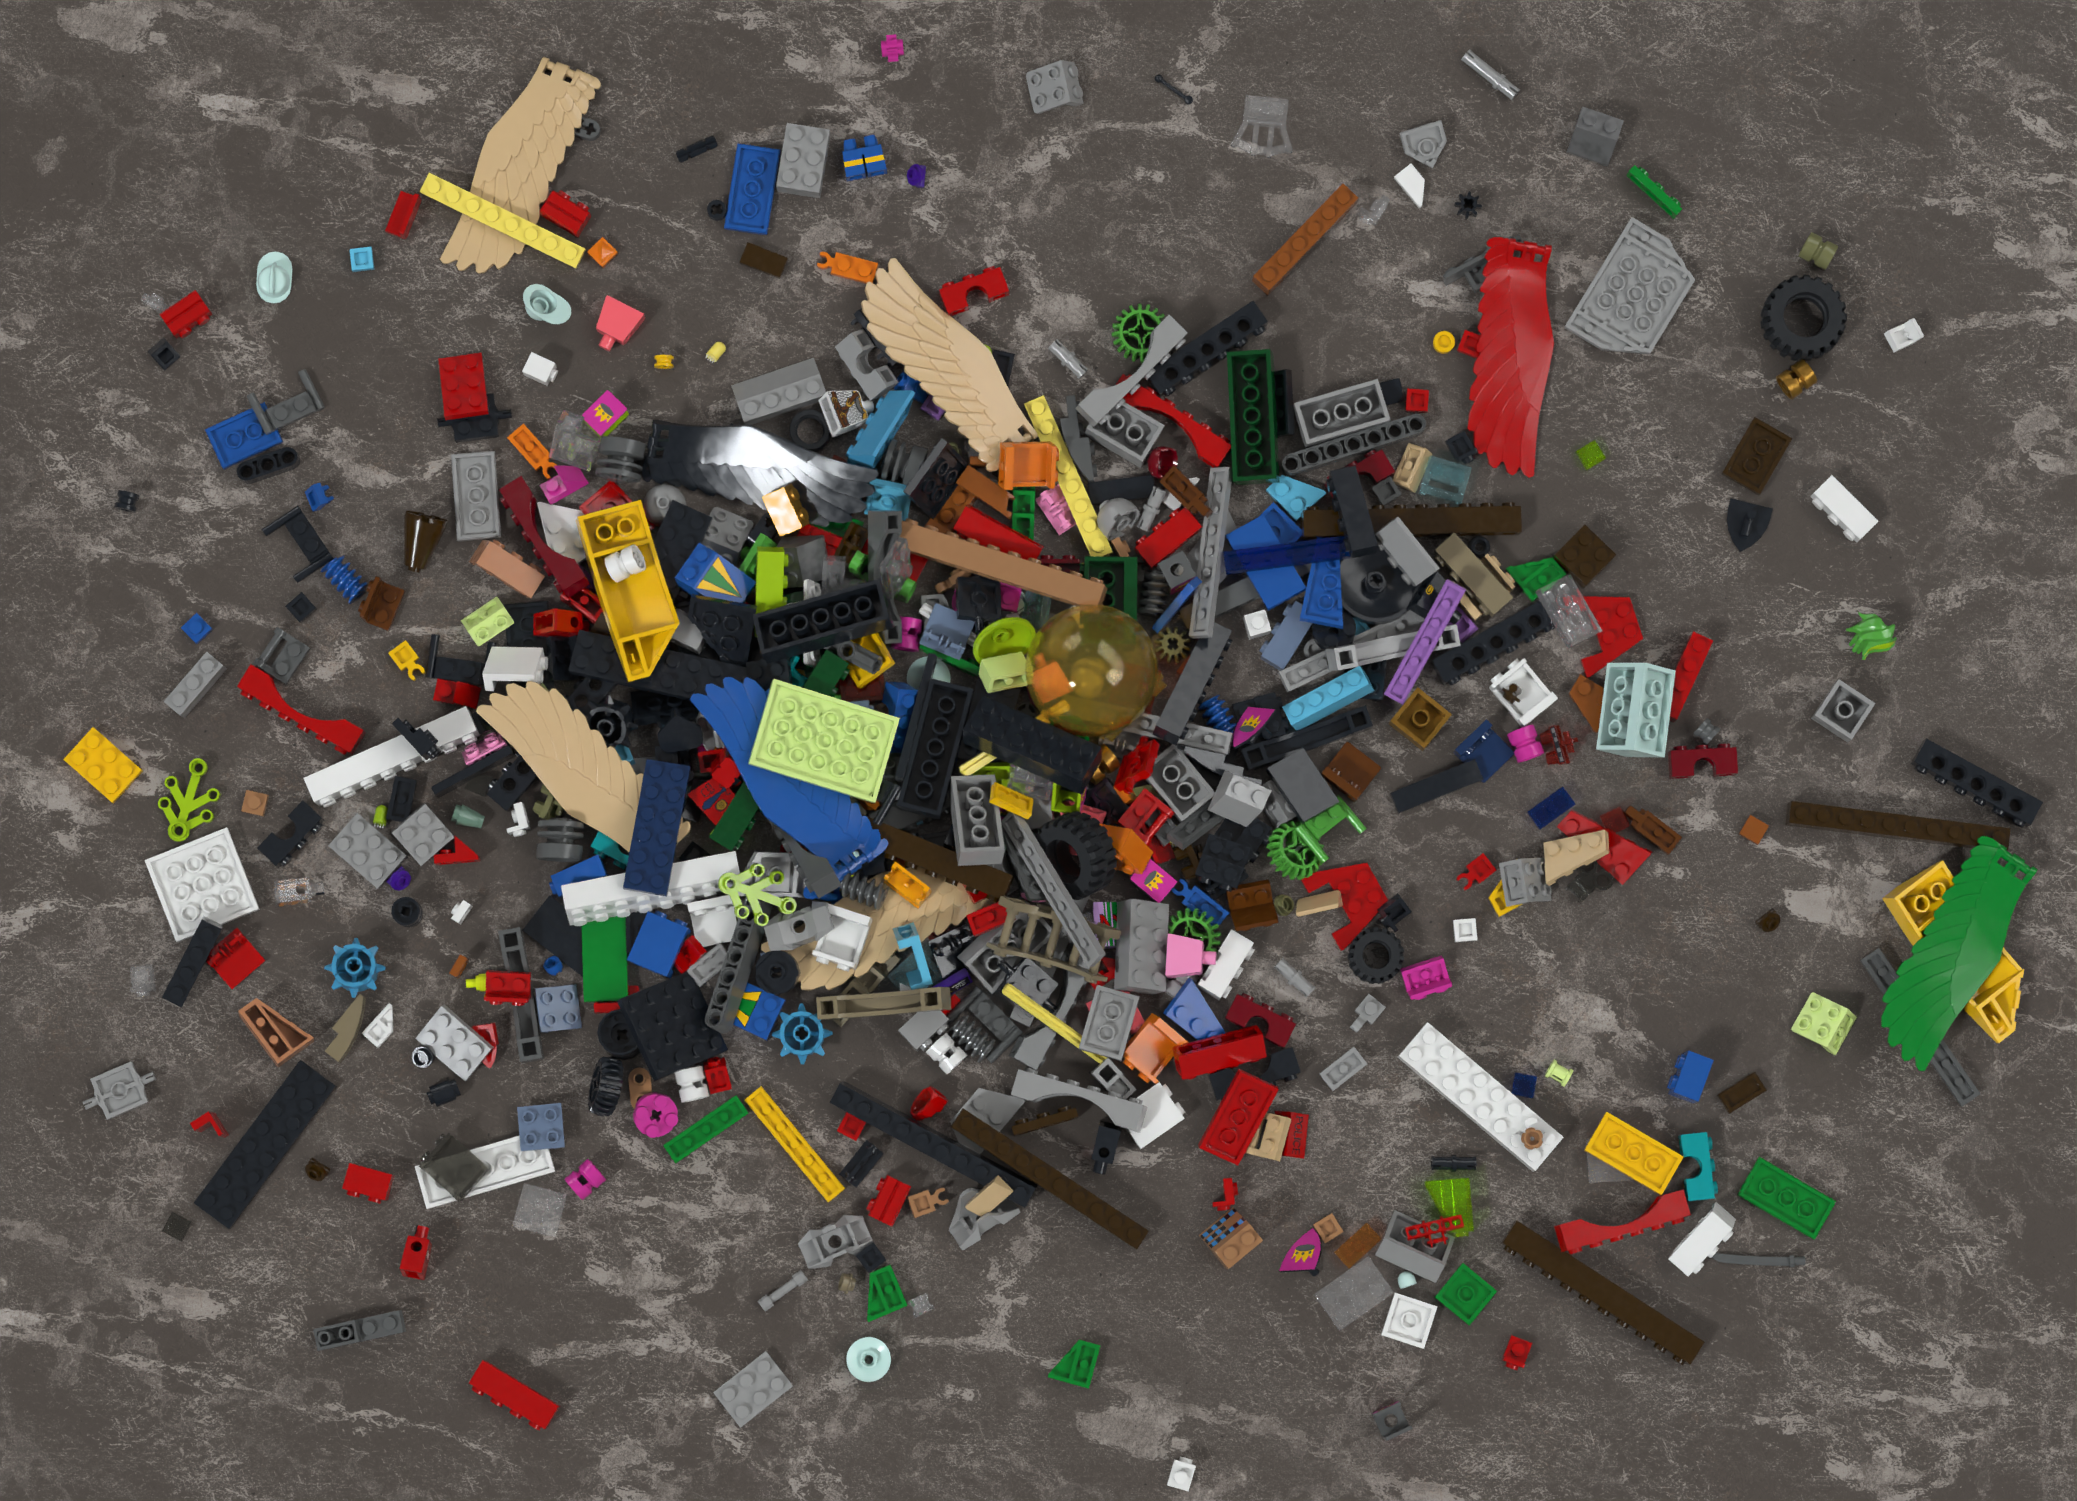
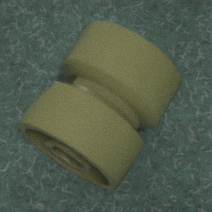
M1811 232L1798 257L1807 262L1813 259L1814 264L1825 271L1838 245L1831 241L1823 243L1821 236Z

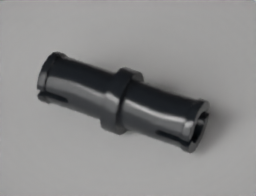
M1451 1154V1157L1431 1156V1170H1451V1172H1456L1457 1170L1476 1171V1156L1457 1157L1455 1154Z

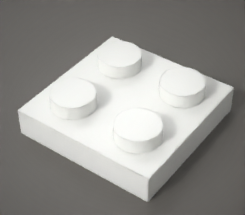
M1394 1293L1381 1335L1424 1349L1437 1306Z

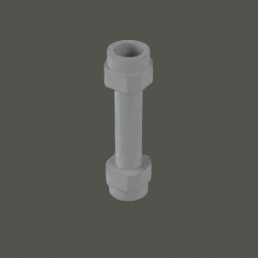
M802 1270L792 1275L793 1278L772 1294L769 1296L766 1294L758 1300V1303L765 1312L774 1306V1302L796 1286H802L808 1281Z

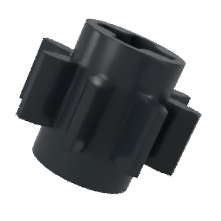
M1470 191L1465 197L1460 194L1459 200L1461 202H1455L1454 204L1455 207H1459L1457 216L1462 214L1465 216V220L1470 215L1476 218L1478 214L1475 209H1481L1482 207L1481 204H1477L1479 196L1474 198L1471 196ZM1465 203H1466V204L1471 203V204H1472L1471 209H1470L1469 207H1467V208L1465 209V208H1464V204H1465Z

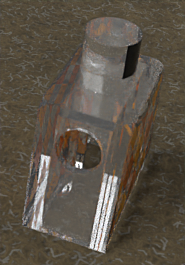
M309 877L274 881L273 884L276 907L312 902V896L325 894L323 881L310 883ZM302 887L305 893L298 894L296 889Z

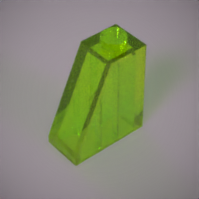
M1469 1178L1424 1181V1188L1440 1216H1443V1218L1460 1214L1462 1216L1464 1228L1449 1232L1455 1233L1456 1237L1469 1236V1232L1474 1231ZM1460 1220L1452 1221V1224L1455 1226L1461 1223ZM1449 1222L1445 1223L1448 1228L1450 1226Z

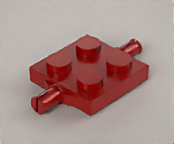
M1141 736L1136 748L1123 756L1114 787L1119 792L1123 790L1124 793L1131 794L1137 782L1151 776L1160 746L1155 739L1148 742L1149 738L1147 736Z

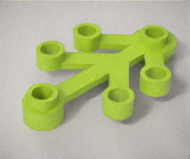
M200 758L193 759L189 764V770L192 775L185 797L178 787L179 781L176 777L168 776L164 781L165 786L170 789L180 808L179 817L177 818L171 808L172 801L169 798L161 797L158 800V807L164 811L170 823L168 835L176 842L186 840L189 837L190 830L204 822H212L214 814L208 809L202 810L199 816L189 821L187 819L190 812L209 802H217L221 797L217 789L211 788L206 794L194 800L200 778L208 770L207 763ZM198 764H202L203 769L200 772H196L195 767ZM170 779L175 780V785L172 787L168 786ZM213 791L217 792L215 799L210 798V793ZM163 800H168L169 802L166 808L161 806ZM206 812H209L211 815L210 819L204 820L203 815ZM178 827L183 828V833L181 835L176 834V829Z
M754 863L749 869L737 875L732 872L722 874L718 881V887L721 892L729 894L735 908L734 914L738 918L745 919L749 915V909L742 905L738 892L746 895L754 914V922L759 926L767 925L769 917L763 913L758 899L777 906L778 910L784 914H792L796 910L797 903L792 897L785 896L779 898L761 891L772 884L779 885L784 881V874L780 871H772L769 876L749 886L741 882L752 876H763L765 873L763 865ZM759 866L760 872L755 874L754 870ZM779 874L780 878L775 882L774 876ZM732 880L733 885L728 888L727 882ZM791 902V908L787 910L786 904ZM744 908L745 912L740 916L739 910ZM763 915L764 921L759 923L758 919Z

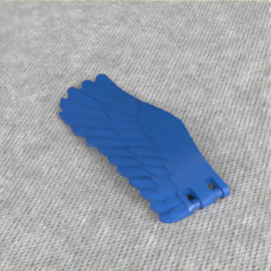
M725 677L723 679L724 688L711 683L705 686L707 695L692 694L690 701L720 737L763 815L800 843L811 854L827 858L840 882L844 880V876L858 871L862 868V864L871 862L886 850L888 846L887 839H881L879 830L872 829L867 816L861 815L859 805L857 803L851 804L849 795L748 764L770 689L764 691L755 680L748 677L744 679L743 683L732 677ZM856 850L861 854L857 858L852 854ZM840 862L843 867L837 869L834 864Z

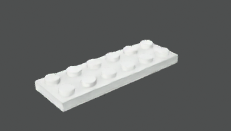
M520 1136L415 1166L426 1209L556 1172L550 1150L521 1151Z

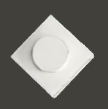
M464 900L462 903L458 902L451 911L453 914L451 919L461 925L473 906Z
M1475 918L1453 920L1455 942L1477 941Z

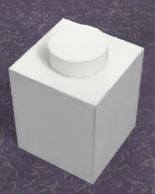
M531 352L522 370L524 376L548 386L550 381L554 382L558 374L557 366L554 362Z
M1265 610L1244 615L1243 621L1249 640L1271 633V627Z

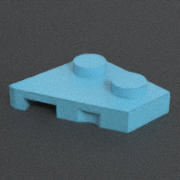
M1284 475L1279 477L1280 483H1272L1266 489V492L1295 522L1301 518V513L1303 510H1306V507L1314 506L1326 495V492L1322 489Z

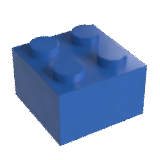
M1691 1051L1678 1055L1674 1065L1677 1068L1676 1074L1670 1077L1667 1088L1670 1089L1668 1094L1690 1103L1699 1102L1714 1060Z

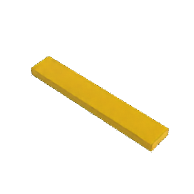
M762 1086L744 1100L828 1203L845 1190V1187Z

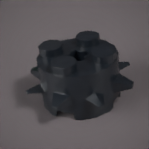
M607 695L606 700L601 701L599 704L590 700L587 703L590 713L586 717L590 729L600 731L607 748L609 746L616 747L619 744L630 747L631 743L628 736L632 730L638 729V725L634 724L631 706L622 701L612 699L611 695Z

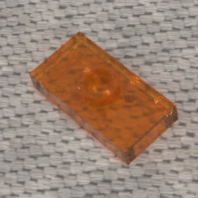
M1365 1223L1334 1253L1350 1269L1381 1238L1368 1223Z

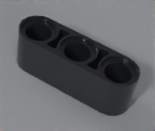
M284 447L240 463L237 466L236 472L241 481L246 484H253L294 470L300 464V456L293 448ZM287 454H294V460L291 463H285L284 457ZM273 461L274 465L271 470L266 471L263 469L265 462ZM246 468H252V475L248 478L243 477V471Z

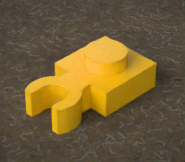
M406 640L388 653L401 671L408 668V676L411 680H416L413 676V672L416 669H419L423 675L425 674L424 668L419 664H415L420 658Z

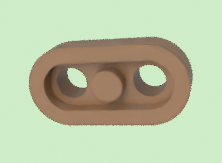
M644 1068L633 1069L628 1078L630 1101L634 1109L639 1097L652 1092L651 1075ZM637 1075L643 1076L644 1079L641 1083L636 1082L635 1078Z

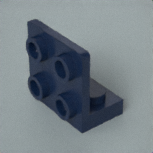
M1487 719L1453 751L1463 763L1476 760L1483 777L1482 783H1485L1514 755V751L1491 729L1493 725Z

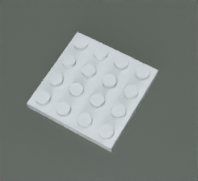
M227 827L145 860L176 942L193 937L203 916L222 925L260 910Z

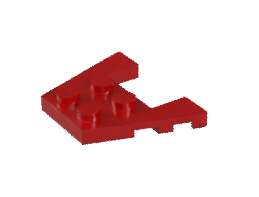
M1560 597L1566 617L1588 610L1602 653L1580 660L1586 678H1590L1607 666V663L1612 662L1643 640L1630 597Z
M1368 863L1318 871L1309 878L1301 880L1308 894L1328 883L1333 891H1340L1343 902L1342 908L1351 922L1331 934L1340 951H1343L1375 917L1378 913L1377 909L1388 901Z

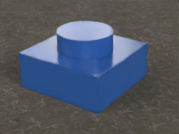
M198 613L181 627L196 644L213 630Z

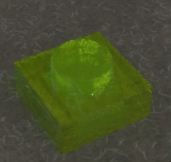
M1595 440L1575 452L1586 470L1591 469L1606 459Z

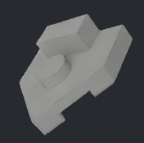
M1441 120L1399 133L1404 153L1430 168L1434 167L1440 152L1447 142Z

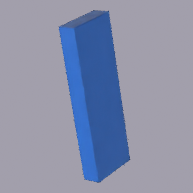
M1194 577L1155 622L1152 629L1159 633L1203 581L1198 577Z

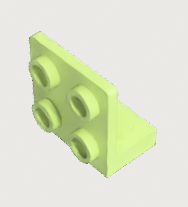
M1812 992L1791 1030L1820 1044L1829 1053L1836 1055L1857 1017L1849 1009Z

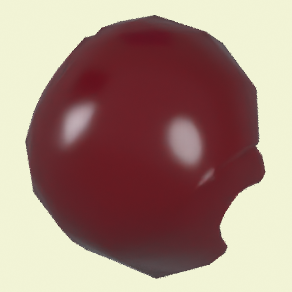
M1159 446L1152 450L1147 461L1148 470L1151 475L1162 479L1173 466L1177 467L1178 456L1175 449Z

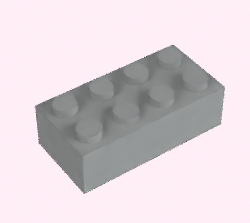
M1378 379L1302 400L1293 405L1305 449L1390 422Z
M995 775L951 776L948 792L958 866L1002 864L1005 847L1000 810L998 806L989 803L991 786L996 782Z
M1019 912L1016 915L1007 946L1021 947L1029 919L1028 913ZM1042 917L1037 920L1029 951L1037 952L1049 941L1052 928ZM1003 926L981 934L957 956L991 994L997 990L1006 975L1004 971L997 967L998 963L1002 964L1000 961L1004 959L1013 967L1023 958L1009 954L1006 957H1001L993 954L994 950L986 947L987 942L999 943Z
M1128 899L1117 903V929L1121 931L1120 938L1116 939L1115 990L1151 995L1166 992L1165 973L1169 904L1137 899Z

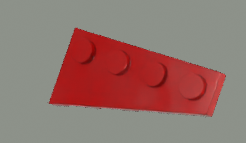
M1573 809L1557 825L1568 837L1606 830L1609 838V854L1599 858L1596 862L1622 885L1652 853V851L1644 849L1635 842L1616 834V832L1609 828L1607 829L1597 824L1594 820Z

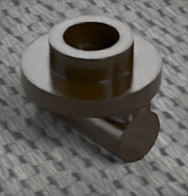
M1513 683L1509 686V690L1502 688L1504 692L1503 697L1513 704L1515 701L1518 703L1521 701L1517 698L1522 693L1519 686Z
M1772 908L1757 919L1755 923L1764 932H1771L1779 926L1780 916Z
M313 1157L305 1167L308 1177L315 1181H322L331 1171L330 1168Z

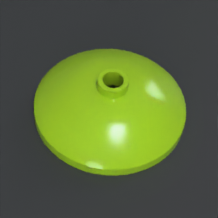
M1007 617L994 621L978 634L973 644V655L979 664L981 659L1018 652H1022L1025 655L1035 642V629L1028 620L1019 617Z

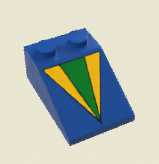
M698 543L675 576L678 587L690 595L695 594L744 603L756 586V581L701 543Z
M747 982L733 1025L768 1041L786 1000L767 993Z

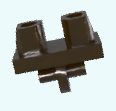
M851 521L833 557L850 564L857 550H862L868 538V529Z
M1201 844L1195 846L1197 855L1192 845H1189L1184 850L1179 847L1173 850L1177 862L1187 857L1189 858L1191 865L1181 869L1185 880L1197 877L1195 873L1199 864L1198 860L1201 859L1203 853Z

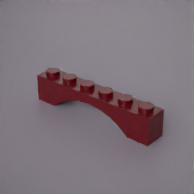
M522 476L500 488L499 491L503 495L500 498L506 510L511 508L513 514L510 516L516 526L521 524L524 528L521 532L527 543L532 541L535 547L532 548V551L537 559L543 558L546 564L543 565V568L549 577L554 575L556 581L553 584L559 593L564 592L569 598L590 585L575 559L555 552L540 538L535 522L537 500Z

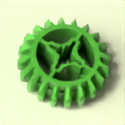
M1138 304V310H1134V307L1130 305V313L1123 309L1121 313L1124 318L1121 316L1116 317L1117 322L1120 324L1114 323L1112 325V328L1118 330L1112 332V337L1118 338L1113 341V344H1121L1117 349L1119 353L1126 350L1124 358H1128L1132 354V362H1135L1136 356H1140V362L1143 363L1144 356L1147 355L1148 348L1145 349V342L1150 338L1151 332L1154 330V327L1145 325L1143 317L1150 319L1158 326L1165 315L1162 313L1156 316L1158 309L1155 308L1150 312V305L1148 304L1146 305V310H1142L1141 304ZM1137 318V325L1134 328H1128V330L1123 331L1125 325L1131 319ZM1140 324L1141 329H1143V332L1147 333V335L1144 334V337L1142 338V343L1139 334H1137ZM1124 337L1134 339L1138 344V349L1131 347Z
M1289 821L1287 824L1283 823L1279 828L1273 830L1272 835L1268 839L1270 843L1266 846L1270 850L1267 856L1272 857L1273 860L1270 864L1277 866L1275 872L1282 871V877L1289 875L1290 880L1295 878L1302 880L1303 878H1309L1313 873L1317 872L1322 862L1295 831L1301 825V822L1294 823L1293 821ZM1286 836V847L1283 848V840ZM1320 837L1318 840H1316V842L1323 849L1324 845L1319 844L1318 842L1321 839ZM1308 853V860L1305 865V854Z
M1186 908L1185 915L1179 910L1177 911L1178 918L1174 915L1170 916L1173 924L1168 922V929H1170L1168 934H1174L1177 925L1186 921L1185 933L1179 936L1186 937L1192 933V936L1198 937L1197 940L1209 939L1205 951L1218 952V949L1213 945L1221 944L1220 940L1215 939V937L1221 936V932H1214L1219 925L1218 923L1210 924L1214 919L1213 916L1206 920L1207 912L1203 911L1201 916H1199L1198 908L1194 909L1193 914H1191L1190 908ZM1193 921L1202 924L1207 932L1198 931Z

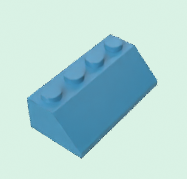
M912 390L889 391L885 398L880 397L875 407L877 408L876 413H870L865 423L867 424L866 429L861 428L855 439L857 441L856 445L849 447L845 455L848 457L847 463L870 468L877 466L891 440L909 414L916 392Z

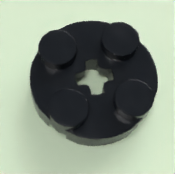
M1342 609L1343 629L1338 628L1337 634L1329 632L1330 626L1313 623L1312 635L1315 643L1324 650L1352 644L1356 634V624L1350 614Z
M784 951L766 952L759 958L755 967V978L759 987L767 993L777 995L792 990L801 974L796 959ZM774 967H781V977L777 976L774 978L772 976L774 974L772 970Z

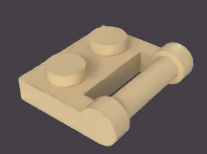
M1266 1113L1245 1153L1280 1162L1291 1119ZM1264 1120H1267L1260 1149H1257Z

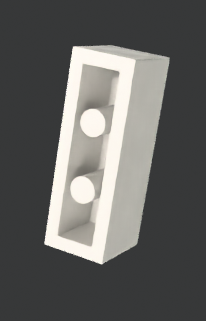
M1832 475L1810 496L1815 507L1819 510L1823 509L1828 514V519L1834 525H1839L1844 530L1843 534L1850 541L1855 540L1858 542L1878 522Z

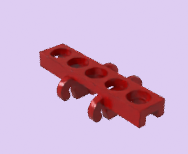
M1461 1214L1448 1218L1440 1216L1439 1220L1426 1223L1423 1220L1421 1224L1405 1227L1407 1239L1409 1241L1422 1237L1428 1238L1427 1245L1430 1244L1431 1248L1435 1243L1443 1242L1446 1244L1448 1237H1445L1444 1234L1447 1231L1464 1228ZM1460 1220L1461 1223L1455 1226L1452 1224V1221ZM1446 1222L1450 1224L1448 1228L1445 1227ZM1431 1224H1438L1439 1229L1436 1231L1431 1230ZM1417 1230V1234L1411 1236L1409 1231ZM1441 1232L1442 1237L1436 1239L1431 1238V1234Z

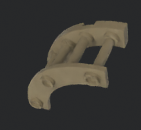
M1000 896L998 904L1006 908L1007 916L999 943L987 942L986 947L994 950L993 954L1001 957H1006L1009 954L1040 962L1041 966L1048 968L1056 966L1084 976L1085 981L1097 984V981L1107 982L1108 977L1098 973L1101 960L1089 969L1077 965L1080 953L1075 945H1073L1069 962L1053 957L1063 925L1051 906L1039 903L1031 905L1025 903V900ZM1019 912L1028 913L1029 919L1021 947L1007 946L1016 915ZM1041 917L1052 919L1053 923L1044 955L1029 951L1037 920ZM1084 917L1093 933L1097 934L1096 938H1098L1103 950L1110 938H1120V930L1101 922L1097 924L1087 921V917Z

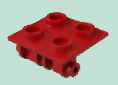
M238 928L234 929L212 948L206 959V962L214 968L231 989H234L266 961Z

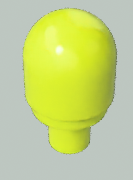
M486 973L476 975L475 979H466V988L476 987L477 991H486Z

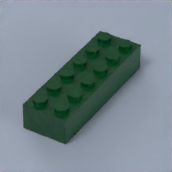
M1271 349L1227 352L1233 482L1236 485L1280 483L1273 352Z

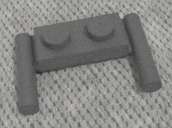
M306 369L299 371L298 374L307 392L305 391L270 407L265 412L255 393L246 396L266 435L325 408Z
M977 986L946 1016L952 1023L968 1008L1001 1041L986 1057L991 1064L1023 1033Z

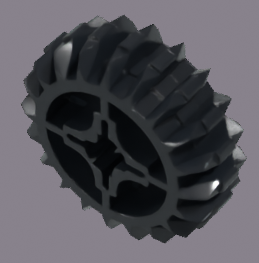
M603 1056L596 1063L588 1091V1106L591 1113L609 1117L616 1109L623 1083L624 1068L622 1061L614 1057Z

